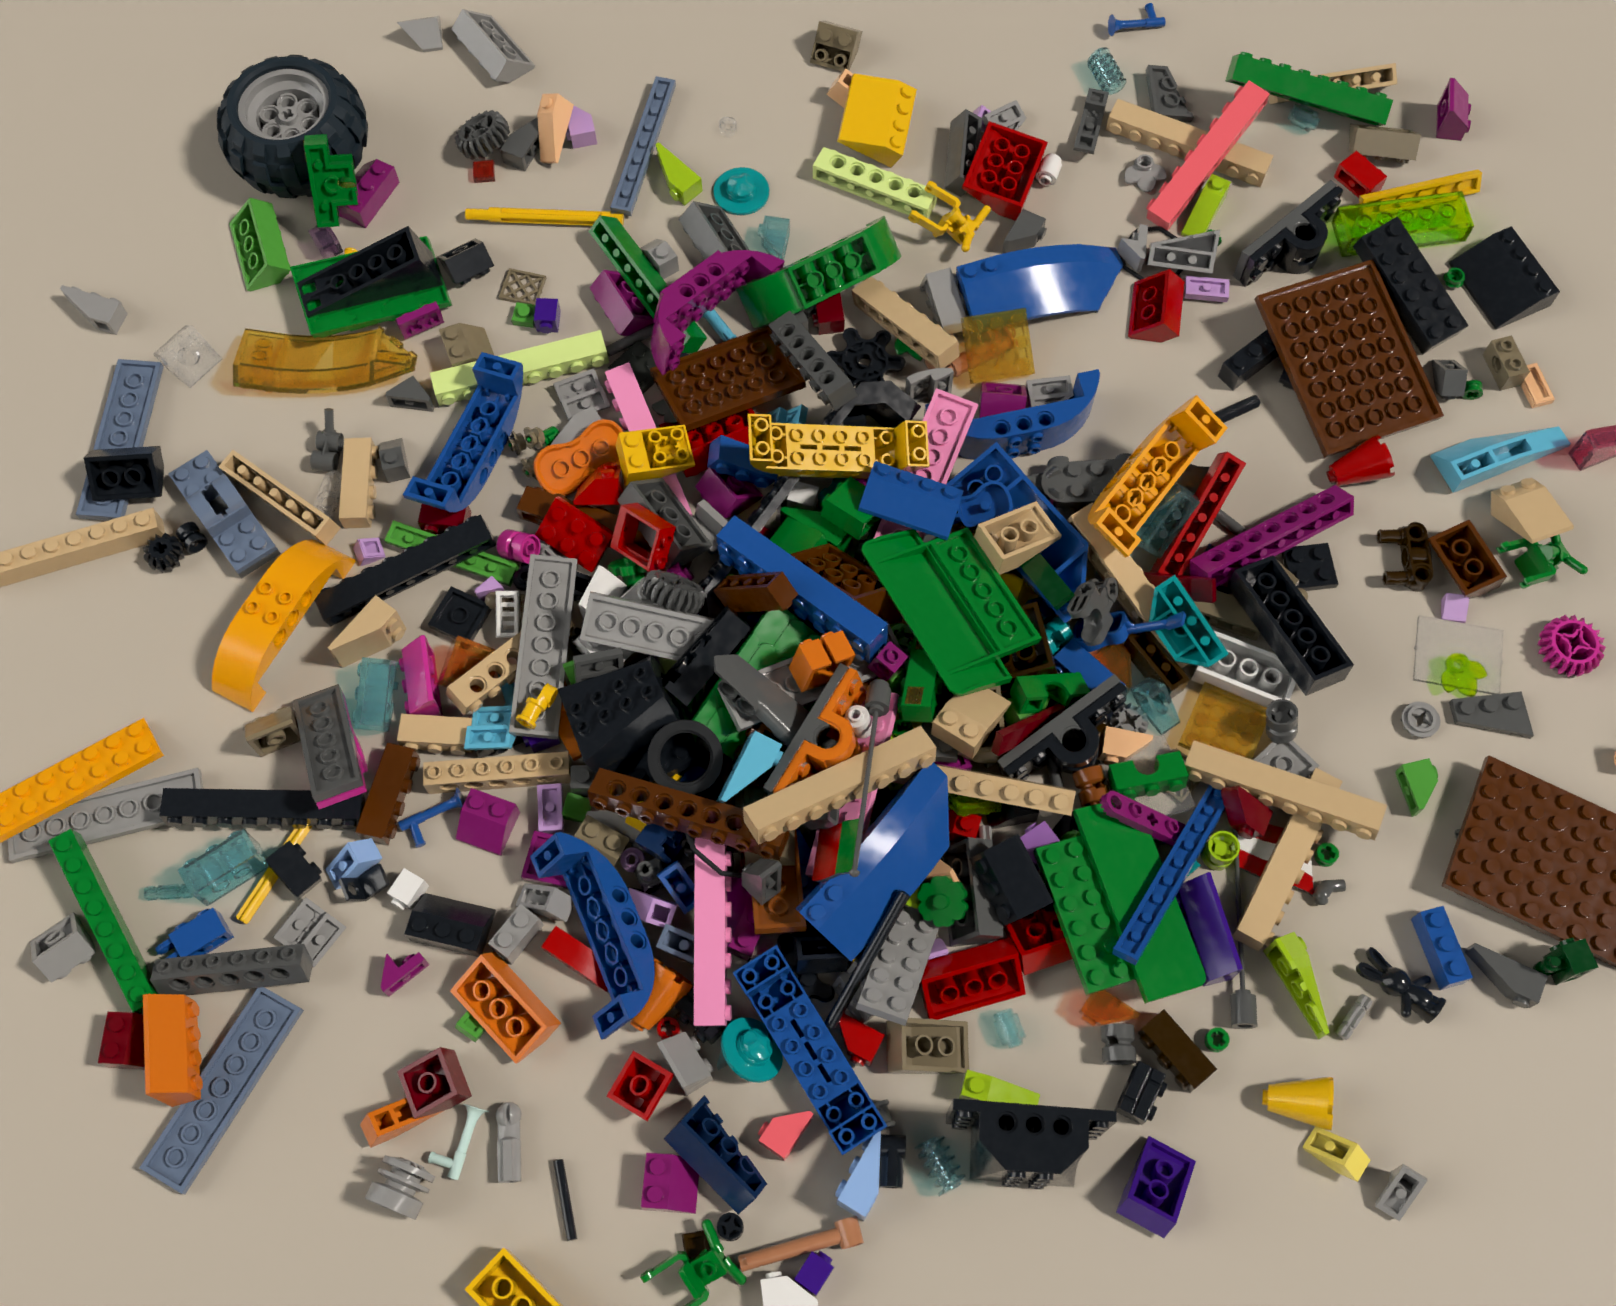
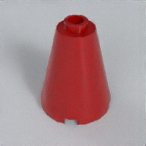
M1379 435L1372 436L1329 465V471H1326L1330 483H1335L1336 486H1343L1393 477L1395 472H1390V468L1394 467V463L1385 443L1380 444L1378 441L1381 437Z

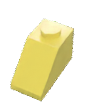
M1314 1127L1302 1147L1336 1173L1356 1182L1359 1181L1371 1161L1357 1143L1318 1127Z

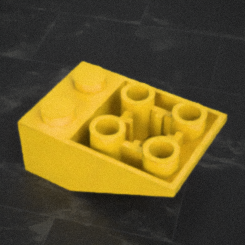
M685 424L621 432L618 434L616 450L625 486L632 481L662 478L695 466Z

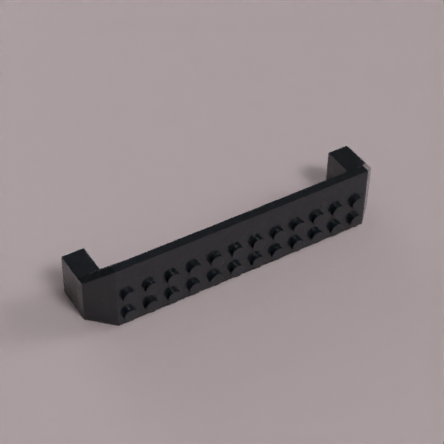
M892 381L861 382L854 388L858 396L837 410L831 409L823 418L824 422L821 425H841L846 417L870 415L883 427L895 428L905 420H912L921 406ZM780 476L773 484L774 488L771 492H768L761 500L759 508L755 509L748 517L746 524L760 532L801 477ZM719 559L708 570L709 574L706 578L699 582L698 585L704 589L706 597L703 607H701L700 612L696 615L715 619L725 608L713 590L726 578L733 568L732 565L727 566Z

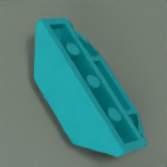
M1173 575L1154 588L1149 622L1165 620L1182 611L1186 614L1185 623L1182 627L1155 631L1175 661L1210 667L1229 655L1176 575Z

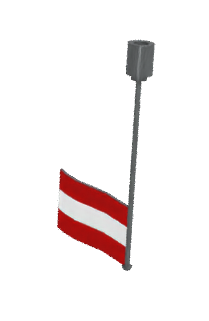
M1268 824L1264 837L1245 839L1239 836L1238 832L1233 829V835L1237 837L1240 843L1239 854L1234 859L1237 923L1242 915L1240 869L1260 878L1284 829L1282 827ZM1310 859L1308 864H1303L1301 870L1304 871L1300 882L1298 884L1294 883L1293 887L1313 897L1312 859ZM1238 941V953L1243 970L1239 973L1240 989L1235 990V994L1230 995L1231 1026L1236 1029H1253L1258 1027L1256 995L1251 994L1250 990L1245 989L1243 943Z

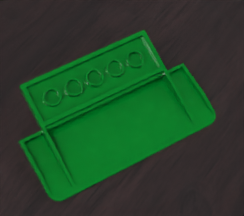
M968 527L949 534L948 540L937 538L924 543L917 531L911 529L882 535L868 540L862 545L861 552L882 586L886 589L889 597L943 682L953 694L965 696L1010 683L1012 676L1000 658L1040 642L1042 637Z
M1102 804L1075 809L1072 813L1081 835L1035 848L1033 853L1046 888L1054 901L1052 903L1086 996L1136 980L1143 1001L1146 1004L1202 986L1205 983L1206 974L1176 897L1136 966L1112 954L1113 948L1163 863L1152 835L1121 823L1119 819L1107 816V812H1103L1104 808H1101Z

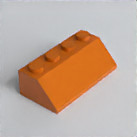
M496 952L481 954L450 990L515 1064L542 1045L561 1024Z
M183 994L143 995L146 1095L171 1107L201 1099L203 1081L200 1076L202 1057L199 1052L201 1033L198 1028L197 1016H199L200 1010L197 1002Z

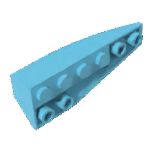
M1558 426L1473 438L1431 454L1430 457L1454 493L1567 448L1571 443Z

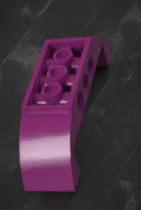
M718 250L660 292L653 319L655 324L651 337L652 356L661 374L664 375L670 370H675L680 364L679 358L684 349L683 344L686 337L683 332L692 322L699 321L704 313L712 311L722 300L726 301L731 293L736 290L735 288L754 279H761L783 268L785 261L759 251L732 250L721 253Z

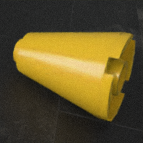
M1333 1077L1268 1084V1089H1263L1262 1105H1267V1111L1324 1130H1332Z

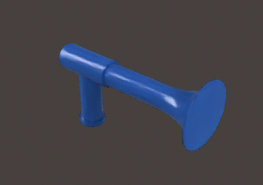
M1148 3L1144 8L1149 18L1118 20L1111 14L1108 20V31L1110 36H1114L1117 30L1125 28L1164 27L1166 20L1165 17L1157 18L1153 4Z
M456 788L455 794L450 799L399 821V826L402 831L410 828L415 847H422L426 842L423 839L418 824L447 810L462 808L465 802L460 790Z

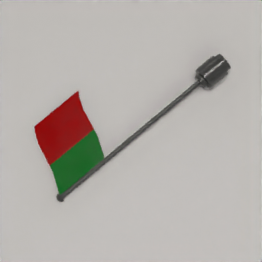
M875 679L871 681L866 691L864 707L873 716L859 819L846 820L833 827L819 830L812 876L813 881L825 882L843 874H850L852 877H857L860 874L857 869L878 717L884 716L889 712L891 688L885 680Z

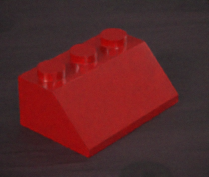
M1171 269L1134 282L1128 332L1129 338L1164 342L1179 337L1185 282Z

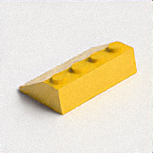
M854 73L850 82L837 142L891 168L904 153L917 89L899 80Z

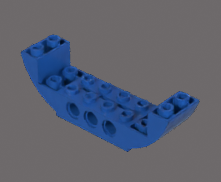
M775 945L732 972L827 1127L842 1156L886 1128L887 1124L778 946Z

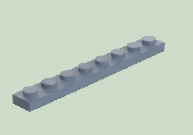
M655 77L610 206L612 213L632 216L676 87V81L673 79Z

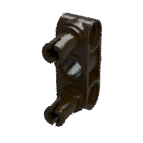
M1412 522L1408 526H1402L1398 529H1379L1377 531L1378 544L1398 543L1400 545L1401 563L1404 571H1384L1382 576L1383 584L1404 585V587H1408L1415 592L1424 590L1433 578L1432 554L1426 527L1419 522Z

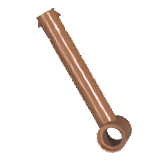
M857 1216L845 1218L834 1222L835 1228L739 1255L741 1271L744 1272L840 1244L841 1250L863 1244L864 1241Z

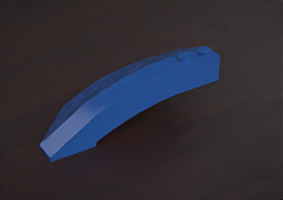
M1083 244L1053 245L1017 250L956 267V276L958 279V289L964 298L969 317L976 334L1045 316L1085 311H1097L1098 313L1118 273L1123 268V263L1115 247Z
M995 442L946 485L964 490L963 497L973 494L986 482L999 481L1007 487L1013 500L1014 510L1037 501L1062 535L1059 540L1041 551L1040 554L1074 593L1079 585L1086 582L1089 542L1059 513L1003 448ZM1020 566L1013 569L1064 623L1071 619L1067 611L1071 599L1060 609L1056 610Z
M934 762L927 768L917 770L862 835L857 869L860 874L857 877L843 874L825 882H820L795 908L851 962L872 939L899 889L911 896L949 848L947 775Z

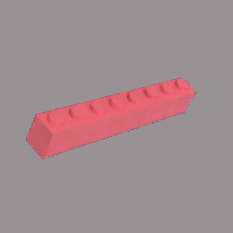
M1248 81L1244 87L1241 85L1234 94L1235 99L1232 102L1228 101L1220 118L1216 117L1209 127L1210 131L1207 134L1201 135L1194 151L1190 150L1187 153L1182 167L1177 166L1171 176L1173 177L1169 183L1165 182L1159 190L1160 195L1157 199L1153 198L1146 208L1148 210L1146 217L1148 220L1167 231L1170 229L1265 107L1270 93L1251 81Z

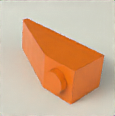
M407 1098L367 1113L360 1126L370 1148L401 1135L441 1112L414 1119Z

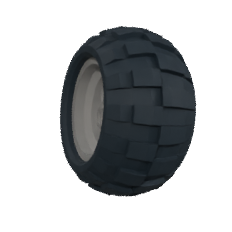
M303 55L264 59L265 61L244 69L240 77L233 80L225 90L223 100L217 111L218 142L231 168L254 189L265 194L275 193L279 198L296 199L298 196L305 195L312 197L304 149V136L327 134L330 155L352 154L354 169H356L362 160L363 147L367 146L368 123L366 120V110L354 85L343 74L340 75L330 64L318 59L309 60L308 57Z

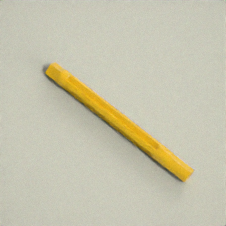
M503 207L465 209V219L593 226L599 215L617 218L622 225L624 224V214L611 213V211Z

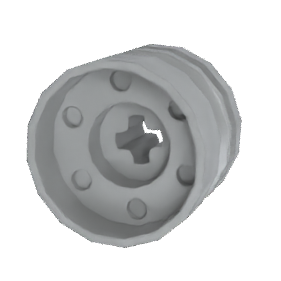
M385 1155L382 1162L393 1167L391 1171L382 1168L378 1169L377 1172L387 1178L385 1184L372 1182L365 1199L416 1220L423 1203L414 1197L416 1191L428 1193L430 1189L420 1185V1181L423 1179L433 1183L435 1176L425 1170L423 1166L410 1160Z

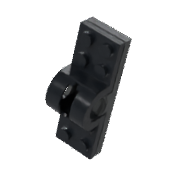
M1332 180L1328 181L1245 248L1241 253L1233 276L1238 281L1241 280L1240 283L1246 287L1252 281L1256 282L1265 270H1271L1276 264L1291 274H1303L1310 271L1315 266L1328 236L1327 225L1324 222L1329 223L1336 214L1334 211L1341 203L1340 197L1343 189L1339 186L1336 187L1337 184ZM1300 258H1306V259H1305L1304 261H1302V262H1298V261H1297V260H1300Z
M1113 674L997 760L1002 775L1004 777L1026 780L1029 777L1028 773L1035 768L1036 770L1043 768L1048 763V758H1051L1061 772L1064 771L1069 774L1094 766L1099 756L1100 732L1096 727L1106 720V715L1112 711L1117 713L1126 705L1124 702L1126 701L1127 688ZM1071 739H1078L1084 742L1085 747L1078 752H1071L1064 747V744Z

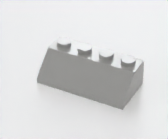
M462 9L452 27V31L457 35V39L465 44L468 52L478 59L480 66L490 73V77L494 81L511 83L534 69V63L491 15Z

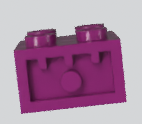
M436 301L410 313H405L395 320L404 339L444 323Z

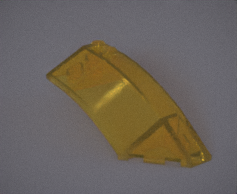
M380 326L375 330L330 335L324 338L245 328L233 362V386L243 389L263 390L265 392L296 394L348 391L369 387L415 371L417 354L413 351L408 352L405 350L403 343L393 336H387L384 333V329Z

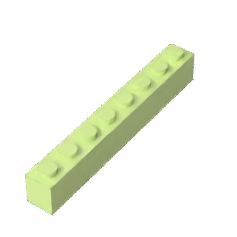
M601 330L498 356L522 363L523 385L538 383L540 380L548 378H558L561 375L572 372L578 373L584 369L601 367L609 363ZM476 361L430 373L439 406L451 405L457 401L471 399L478 386L472 370Z

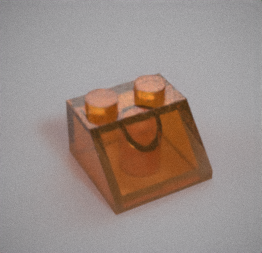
M457 636L451 642L437 684L448 687L496 649ZM495 671L489 672L492 678H494ZM478 685L470 686L474 692L482 691Z

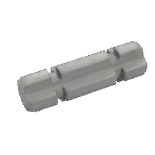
M1361 994L1357 998L1354 1006L1351 1007L1343 1019V1024L1339 1025L1336 1030V1035L1341 1039L1347 1040L1350 1038L1353 1030L1356 1029L1366 1014L1367 1009L1372 1004V1000L1369 997Z

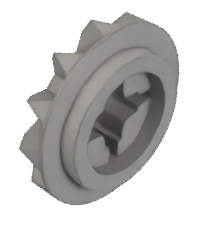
M1413 702L1402 711L1400 721L1403 722L1404 730L1410 732L1411 736H1417L1421 739L1431 737L1440 727V716L1436 709L1428 703ZM1424 714V723L1417 727V720L1415 718Z
M1131 703L1125 705L1117 713L1113 712L1110 718L1111 727L1145 733L1149 724L1147 713H1144L1140 706L1137 707ZM1126 715L1130 719L1137 718L1134 721L1133 726H1131L1129 723L1123 724V722H1125Z

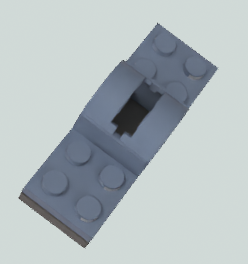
M208 450L168 473L241 579L281 554Z

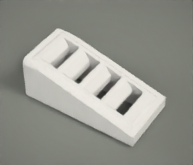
M495 591L496 638L514 637L522 628L520 591ZM502 598H514V602H502ZM502 607H514V612H503ZM503 616H514V621H503ZM514 625V630H504V626Z

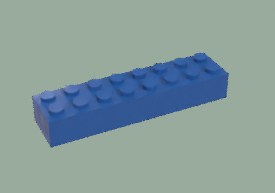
M735 515L716 535L720 560L727 566L732 565L735 567L740 575L782 571L798 593L790 606L795 614L803 620L807 619L812 622L814 628L820 633L830 631L836 633L843 630L856 654L855 658L858 660H865L870 664L887 644V622L856 600L854 601L846 593Z

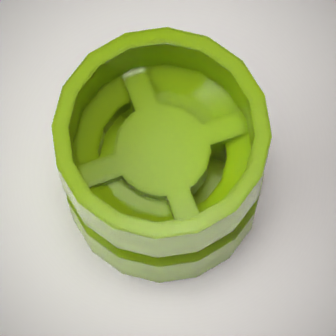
M1228 831L1215 832L1201 851L1204 864L1215 871L1228 868L1239 854L1240 843L1237 837Z

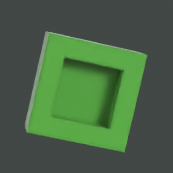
M516 302L512 324L534 328L535 305Z
M468 1011L455 1026L458 1031L475 1043L486 1031Z

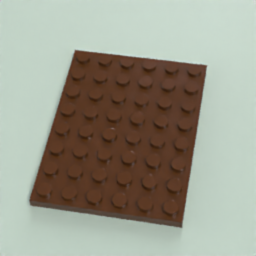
M1373 259L1255 297L1256 305L1324 458L1356 448L1372 436L1379 435L1380 439L1439 420L1444 416Z
M1488 755L1484 758L1441 886L1560 942L1574 937L1575 941L1585 938L1594 958L1616 968V813Z

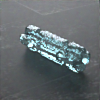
M191 883L182 884L181 886L179 884L159 885L158 888L147 886L144 888V898L148 901L157 900V898H160V900L180 899L181 897L192 898L195 888Z

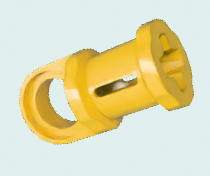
M547 683L537 699L528 697L525 701L527 704L522 713L516 716V721L526 728L535 729V722L541 712H545L546 708H550L558 695V688Z

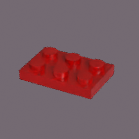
M557 496L535 535L568 558L577 559L579 565L592 573L612 541L614 532Z

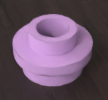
M628 848L621 856V865L628 872H634L638 864L645 861L643 852L637 848ZM633 855L635 856L636 860L635 863L631 865L629 863V858Z

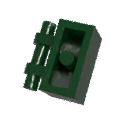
M1574 937L1559 942L1558 945L1550 947V953L1543 956V960L1533 966L1534 970L1547 976L1551 975L1555 985L1578 979L1599 968L1586 939L1575 941Z

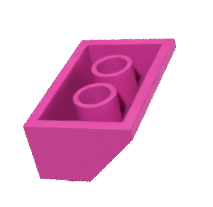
M421 635L402 649L403 658H399L401 671L405 672L402 687L404 693H407L408 701H405V710L407 714L443 716L435 654L426 636Z

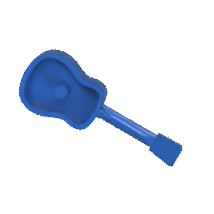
M989 481L981 485L973 494L963 496L953 525L962 522L969 530H975L978 524L1013 511L1014 504L1007 487L999 481Z
M1124 611L1110 613L1113 623L1105 640L1096 646L1085 645L1081 637L1084 619L1079 618L1073 629V639L1086 651L1092 652L1108 645L1121 644L1126 641L1129 634L1162 629L1171 630L1182 627L1185 623L1186 614L1182 611L1165 620L1133 624L1128 620Z

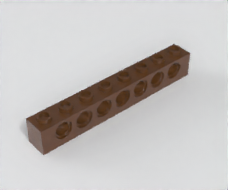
M599 768L588 790L590 806L598 810H608L622 817H632L646 824L662 826L669 831L676 830L687 833L693 838L707 839L717 845L724 844L734 847L741 852L748 851L758 854L765 859L780 861L790 836L789 830L778 835L772 841H765L758 845L744 823L742 808L603 768Z

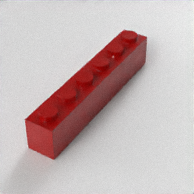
M1229 452L1217 454L1150 570L1151 573L1183 575L1246 465L1244 461Z

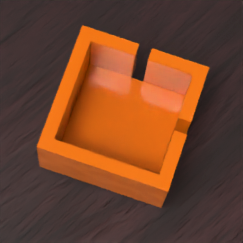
M843 630L836 633L830 631L822 635L820 640L819 638L813 641L812 639H807L801 642L793 656L789 670L802 693L827 684L838 665L841 663L849 667L856 654Z

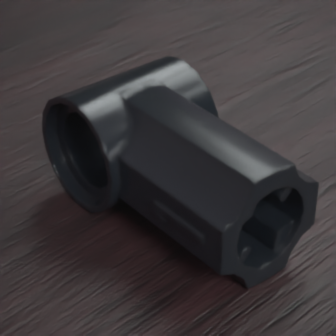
M881 1134L880 1187L902 1188L903 1160L906 1157V1135Z

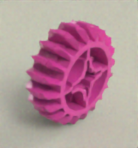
M1564 615L1560 618H1554L1550 623H1547L1539 634L1540 640L1537 644L1542 647L1538 654L1545 655L1543 662L1549 661L1551 663L1550 669L1556 667L1558 674H1562L1565 671L1567 677L1573 674L1579 677L1583 674H1589L1593 669H1596L1604 658L1603 652L1606 647L1602 645L1604 638L1597 636L1600 630H1593V623L1587 625L1585 617L1578 621L1575 615L1570 618ZM1560 632H1568V633H1571V634H1570V635H1569V634H1566V633L1560 634ZM1572 657H1575V658H1578V659H1579V658H1583L1584 660H1574V659H1571V658H1572Z

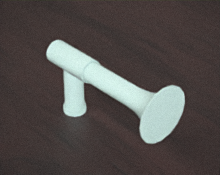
M463 1104L467 1109V1119L453 1159L436 1154L433 1151L428 1158V1163L430 1164L434 1163L449 1168L447 1177L455 1180L459 1179L475 1125L483 1113L489 1112L468 1104Z

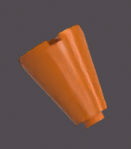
M654 958L655 977L653 989L648 1002L630 1022L632 1026L642 1032L644 1029L650 1030L694 986L687 978L673 968L663 967L664 963Z

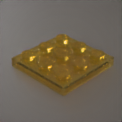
M1026 308L961 318L970 384L1035 374Z
M1204 682L1178 746L1190 750L1195 740L1252 760L1266 726L1267 708Z

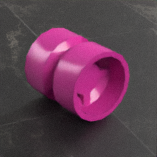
M507 529L500 534L497 540L498 554L500 557L529 564L530 554L539 555L541 550L539 538L536 535Z

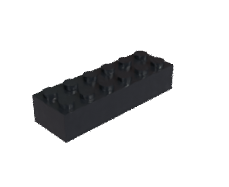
M1398 216L1362 236L1355 243L1353 248L1362 262L1373 259L1402 324L1422 355L1458 335L1469 326Z
M1274 555L1234 570L1227 587L1305 696L1345 680L1354 666L1353 662Z

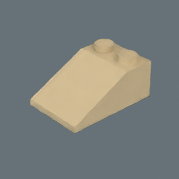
M1525 478L1520 482L1505 485L1491 491V515L1532 544L1574 529V525L1548 489L1533 478Z
M1037 501L978 524L974 535L999 575L1019 567L1055 543L1062 536Z
M375 595L327 648L341 667H346L392 646L404 636L406 627L398 612Z
M990 689L965 696L954 694L934 719L931 734L973 759L1007 711L1011 702Z

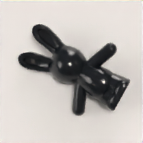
M1370 947L1367 949L1366 956L1377 969L1367 963L1360 962L1356 966V972L1361 977L1378 983L1388 995L1400 996L1401 1015L1404 1018L1411 1016V1009L1427 1024L1438 1016L1446 1003V999L1434 996L1429 989L1425 988V986L1431 983L1429 976L1424 975L1411 982L1410 977L1404 970L1392 967L1375 948Z

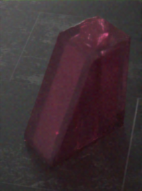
M1616 425L1585 431L1568 452L1580 471L1616 457Z

